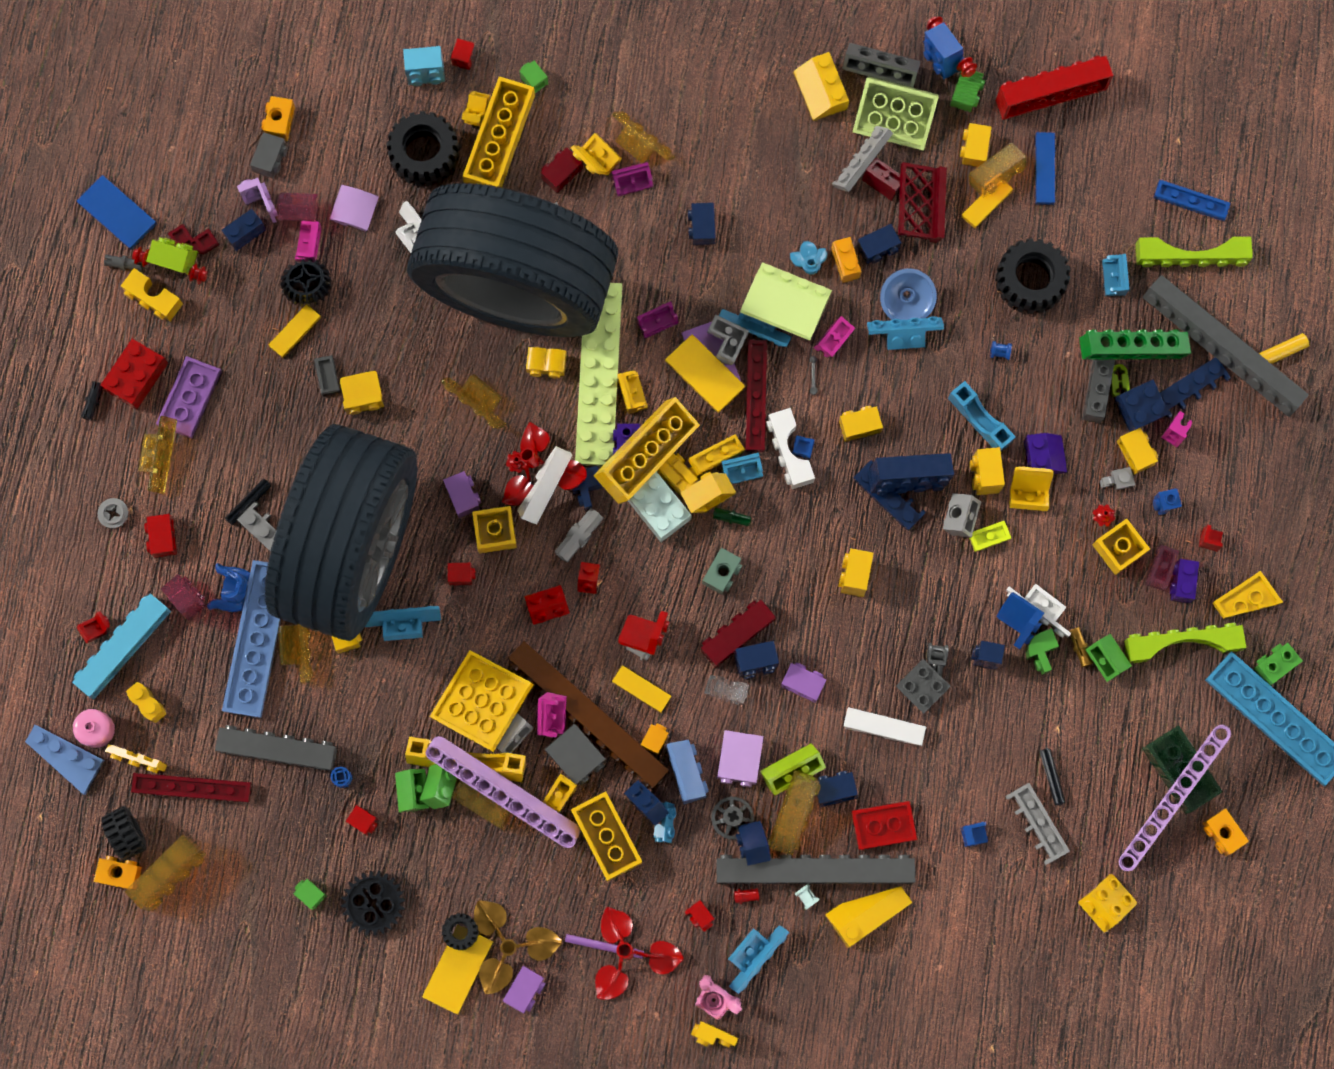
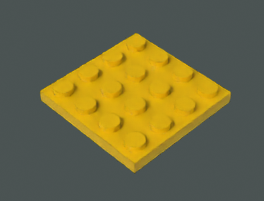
M469 650L430 717L494 752L529 694L533 684Z

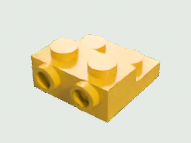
M702 1021L699 1025L695 1023L690 1034L698 1038L696 1042L706 1047L709 1044L713 1045L716 1038L719 1039V1044L730 1048V1045L735 1046L738 1038Z

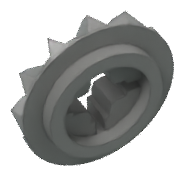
M110 498L99 506L97 514L102 525L107 528L116 529L119 526H123L124 522L128 520L129 511L122 500ZM115 509H117L116 512L120 515V517L114 516L113 518H111V515L108 512H106L114 511Z

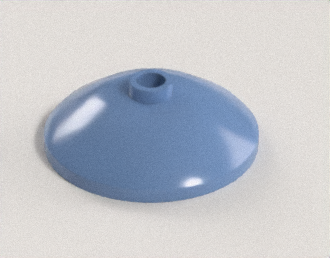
M911 268L902 269L891 274L884 282L880 292L882 309L891 320L927 318L934 309L937 299L936 288L930 277L920 270ZM909 291V296H903L904 292Z

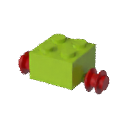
M159 237V240H152L150 249L144 252L140 246L134 250L132 260H134L136 265L142 262V266L145 267L149 263L186 273L190 282L196 279L199 285L205 282L208 274L205 271V266L199 269L197 264H195L198 251L193 250V246L185 243L175 244V240Z

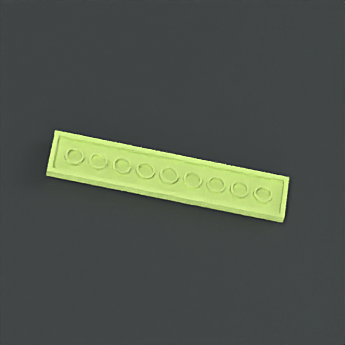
M610 283L596 329L592 333L582 336L575 461H578L583 466H603L613 456L622 283Z

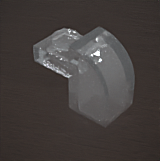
M710 675L704 694L727 703L739 705V703L744 704L748 695L749 685L744 682H734L721 676Z

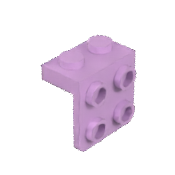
M258 178L241 182L237 188L245 205L263 198L273 223L277 222L275 216H278L265 183H260Z

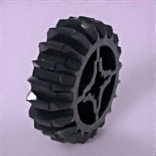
M303 258L300 263L295 260L294 266L289 264V270H284L280 284L281 289H283V295L286 296L289 302L292 301L294 305L299 303L301 307L304 304L310 307L311 303L318 305V300L324 301V296L329 295L328 290H331L332 279L325 265H320L318 260L313 263L311 258L308 262H305Z

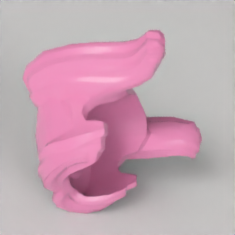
M703 976L699 984L702 992L695 1003L697 1007L705 1010L717 1020L721 1019L728 1009L735 1014L742 1010L741 1000L738 997L730 995L722 987L714 984L711 976Z

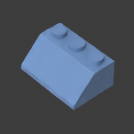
M689 740L666 744V750L683 804L706 798V793L709 790L706 781L702 782L700 777L703 771L700 762L696 763L694 755H697L694 743L690 744Z

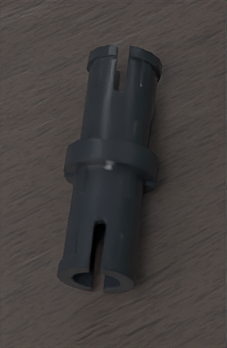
M92 381L88 397H85L84 400L86 403L80 416L81 418L89 419V421L93 420L96 407L100 404L99 398L103 389L101 383L97 382L96 384L95 381Z

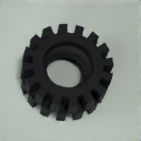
M460 913L451 915L446 919L441 931L444 942L456 950H465L471 947L476 942L479 934L478 925L475 920L467 914ZM457 924H464L468 929V934L464 939L458 940L453 936L452 931Z

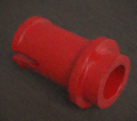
M758 888L734 891L735 903L741 905L742 902L759 901Z

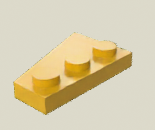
M1259 571L1212 604L1222 618L1225 619L1279 605L1283 601L1263 573Z
M108 744L105 751L111 754L110 758L118 761H121L122 758L129 760L128 764L135 767H140V764L147 766L146 770L158 774V771L165 772L167 767L165 763L159 760H152L144 755L134 754L131 751Z

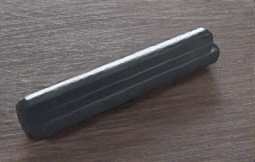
M262 479L225 517L226 521L234 525L237 519L271 487L270 483Z
M1042 749L1040 755L1055 806L1063 805L1066 801L1051 749Z

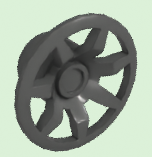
M726 797L715 805L711 816L712 825L720 836L734 840L736 836L728 835L731 828L735 827L739 832L738 826L741 822L753 823L754 813L749 803L742 798ZM733 800L743 803L744 806L740 809L734 807ZM730 801V807L726 810L719 807L722 803ZM746 808L750 812V819L743 817L742 812ZM718 809L723 814V818L715 821V813ZM725 823L727 825L725 834L718 829L717 824Z

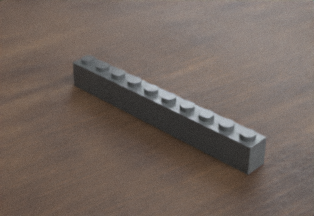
M1161 275L1142 297L1178 328L1188 332V335L1288 417L1309 396L1302 388L1164 276Z
M720 855V858L716 859V884L915 883V858H910V855H898V858H890V855H878V858H870V855H858V858H851V855H839V858H831V855H819V858H811V855H799V858H791V855H780V858H772V855H770L771 861L749 866L747 865L746 858H741V855L740 858H732V855Z

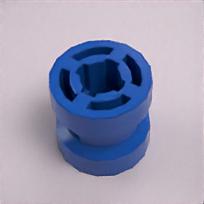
M337 767L331 773V781L339 788H346L352 782V774L344 767Z

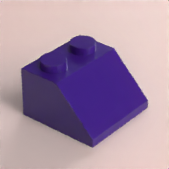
M1039 433L1026 436L1024 446L1028 467L1052 469L1053 474L1067 473L1062 435Z

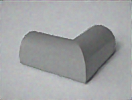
M715 314L707 333L723 340L716 356L717 359L724 364L733 365L749 330Z

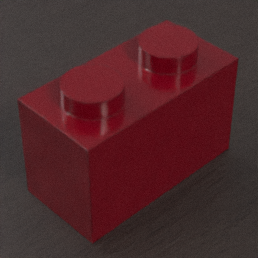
M566 147L555 155L554 160L550 164L546 163L541 169V179L558 194L583 169V162L575 158L573 152Z

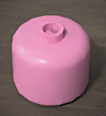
M88 709L76 717L73 723V733L81 744L91 748H100L112 740L115 726L113 720L106 713L97 709Z

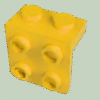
M594 133L583 147L575 145L571 147L574 151V157L579 161H583L586 164V169L592 174L608 175L622 160L597 133Z
M376 371L355 374L340 379L344 398L343 406L347 415L359 414L366 410L374 411L384 407Z
M1025 466L1016 467L1009 490L1010 508L1048 511L1049 489L1053 478V470Z
M1109 874L1097 887L1078 901L1084 911L1087 912L1104 933L1118 924L1137 904L1133 896L1113 874Z

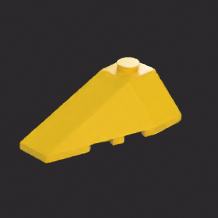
M900 886L841 903L825 916L847 948H849L906 908L912 901Z

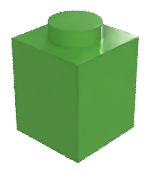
M535 61L522 66L520 78L526 85L534 87L535 93L548 85L547 75Z
M309 879L301 880L294 888L296 890L294 895L313 911L327 896Z

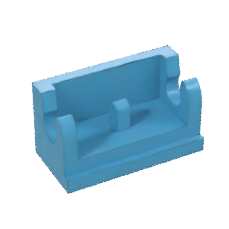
M1126 254L1108 255L1107 259L1102 260L1105 296L1126 295L1129 291Z
M759 453L721 462L722 472L726 473L731 484L763 477Z

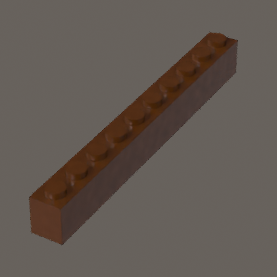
M525 641L508 657L511 662L509 666L517 673L520 670L525 675L524 679L532 684H536L539 687L538 692L542 696L547 692L566 696V712L568 713L566 717L574 724L578 722L582 726L581 730L588 737L594 736L597 739L595 743L603 750L607 748L611 752L610 756L617 763L623 762L626 765L624 769L632 776L636 774L640 778V782L647 789L650 787L654 790L669 773V770Z

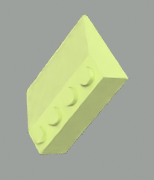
M868 76L853 132L871 137L875 126L888 128L893 133L888 142L924 151L939 94Z
M762 262L740 313L811 340L827 306L832 290Z

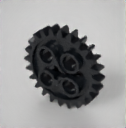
M370 871L367 877L363 872L362 879L354 877L355 884L348 882L351 887L350 890L344 889L348 895L341 897V899L346 901L341 907L346 908L347 911L343 912L342 915H349L346 922H354L351 926L352 929L359 926L358 933L366 929L365 933L367 936H369L371 931H373L374 936H377L378 930L385 934L386 927L389 930H393L391 924H399L396 920L397 917L403 918L399 911L406 909L401 906V903L406 902V899L400 898L404 891H398L401 886L400 884L393 885L395 878L388 881L389 874L386 873L382 878L380 871L377 872L376 876H374L373 871ZM375 884L381 886V891L377 895H373L371 892V888ZM364 888H366L372 899L378 900L376 905L383 913L384 918L379 916L374 907H369L371 901L363 892ZM362 895L365 899L364 904L356 906V897ZM386 900L392 902V908L389 911H384L382 908V904ZM369 912H374L376 915L372 923L366 921V915Z

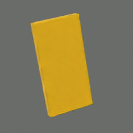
M693 334L665 359L717 413L745 388V385Z
M457 924L453 936L458 940L464 939L468 934V929ZM478 934L476 942L465 950H456L447 945L422 997L458 1015L493 941Z

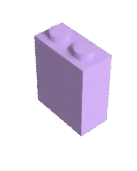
M724 731L717 779H721V783L732 784L734 781L740 782V786L752 787V784L756 785L763 736Z

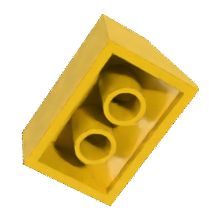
M830 52L811 58L794 71L795 78L813 121L848 109L849 99Z

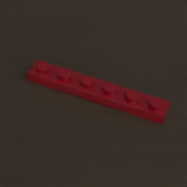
M748 340L745 451H765L767 340Z
M133 773L131 793L250 803L252 783Z

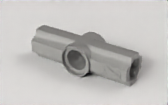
M590 508L579 523H575L566 535L567 537L555 550V554L568 563L578 549L582 548L589 541L592 532L602 522L603 517L596 510Z

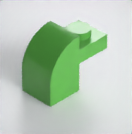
M1052 628L1035 635L1026 648L1027 660L1035 657L1034 665L1036 670L1041 672V675L1052 670L1045 653L1059 647Z

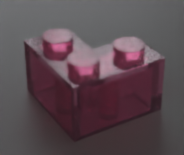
M177 574L161 588V591L168 597L176 609L187 620H190L206 606L203 602L205 597L194 586L190 587L193 584L186 576L182 578Z

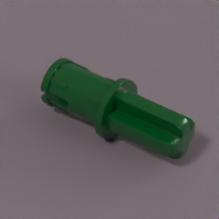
M715 507L713 519L729 522L730 525L736 523L750 526L752 518L750 516L735 513V510L730 511Z

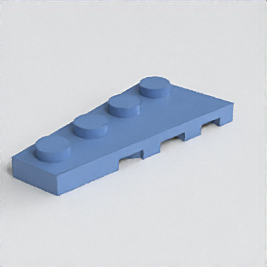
M34 725L25 741L83 795H86L105 761L37 725Z

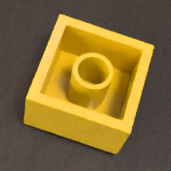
M1000 447L977 449L974 456H972V460H970L971 472L974 471V479H972L973 490H976L977 495L998 494L1005 485Z
M708 472L702 475L700 481L685 486L686 490L681 492L691 513H706L736 494L726 473Z
M511 506L472 511L479 553L517 548Z
M1128 519L1122 521L1092 544L1115 575L1150 550Z
M850 548L849 553H845L842 568L845 569V572L841 573L838 587H842L841 593L864 597L867 591L872 564V552Z

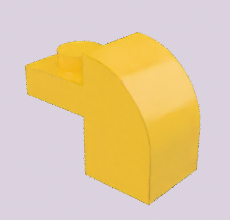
M475 91L469 94L467 109L462 113V120H465L464 123L481 127L491 95Z

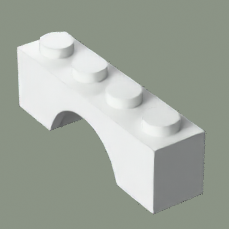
M791 408L769 414L766 425L768 431L773 433L774 439H772L775 450H779V463L781 467H785L786 474L784 476L787 485L791 484L792 489L814 483L815 476L809 460H801L795 457L788 448V437L796 430L797 426Z

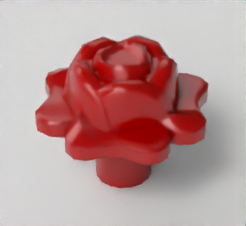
M513 451L512 455H507L506 466L510 467V472L521 473L522 469L525 470L523 467L525 463L520 459L519 452Z
M1100 504L1097 509L1093 510V515H1095L1093 520L1099 526L1105 525L1108 527L1115 520V516H1113L1115 510H1112L1108 504L1105 506Z

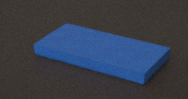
M103 175L77 200L80 206L130 250L157 225L155 220Z

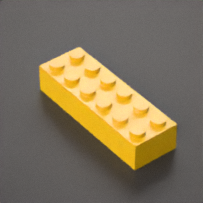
M498 77L463 173L464 183L502 188L535 98L534 87Z
M676 397L666 400L593 476L618 504L626 502L700 424Z

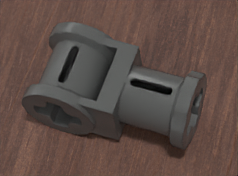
M928 643L927 663L934 670L936 669V672L942 677V671L947 662L949 646H937Z

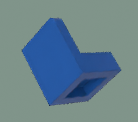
M986 822L960 828L965 847L988 842L985 830Z

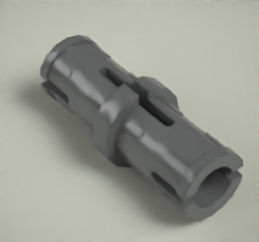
M105 255L107 260H104V266L117 267L124 271L135 268L142 272L144 269L141 267L142 262L136 265L134 260L128 258V256Z

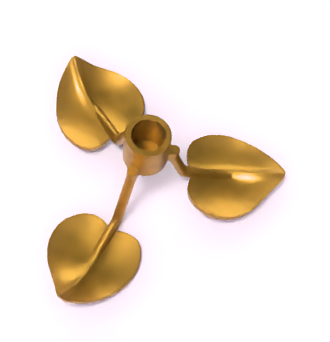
M479 900L474 909V920L478 925V931L486 936L496 931L502 941L500 949L503 956L500 962L495 958H490L484 961L479 969V978L484 993L493 994L502 990L510 983L513 969L510 965L503 963L506 956L515 953L516 948L528 946L527 952L529 956L535 960L542 961L551 957L562 944V941L556 933L544 927L530 929L526 934L528 942L516 944L512 939H505L499 928L506 923V911L495 902Z

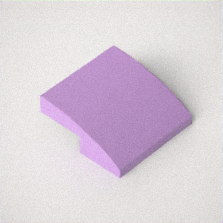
M341 185L329 220L344 226L350 225L366 232L379 196Z

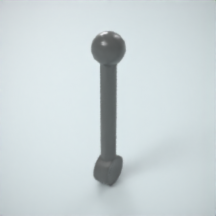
M812 356L810 357L812 368V388L810 389V394L815 395L817 393V388H815V363L817 358Z

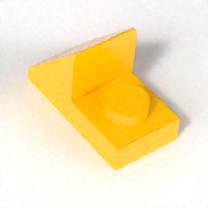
M560 774L543 803L560 813L570 796L576 791L577 785Z

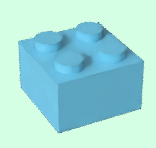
M440 46L403 49L405 73L409 85L420 86L424 83L440 84L445 82L444 61Z

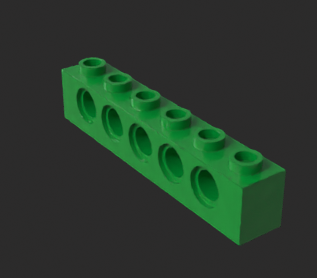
M1128 329L1114 332V330H1105L1103 332L1088 330L1086 334L1079 338L1082 360L1182 359L1191 354L1188 332H1180L1178 329L1164 332L1162 329L1147 332L1145 329L1131 332Z

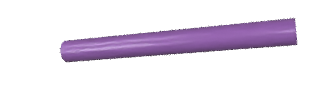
M566 934L565 942L617 953L618 945ZM634 954V956H633V957H636V958H641V959H643V956H639V955H635V954Z

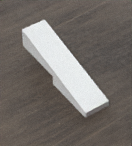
M557 446L553 449L535 476L537 482L517 510L521 519L537 525L572 457L571 452Z
M849 707L844 722L845 729L882 736L886 739L922 746L926 731L925 726Z

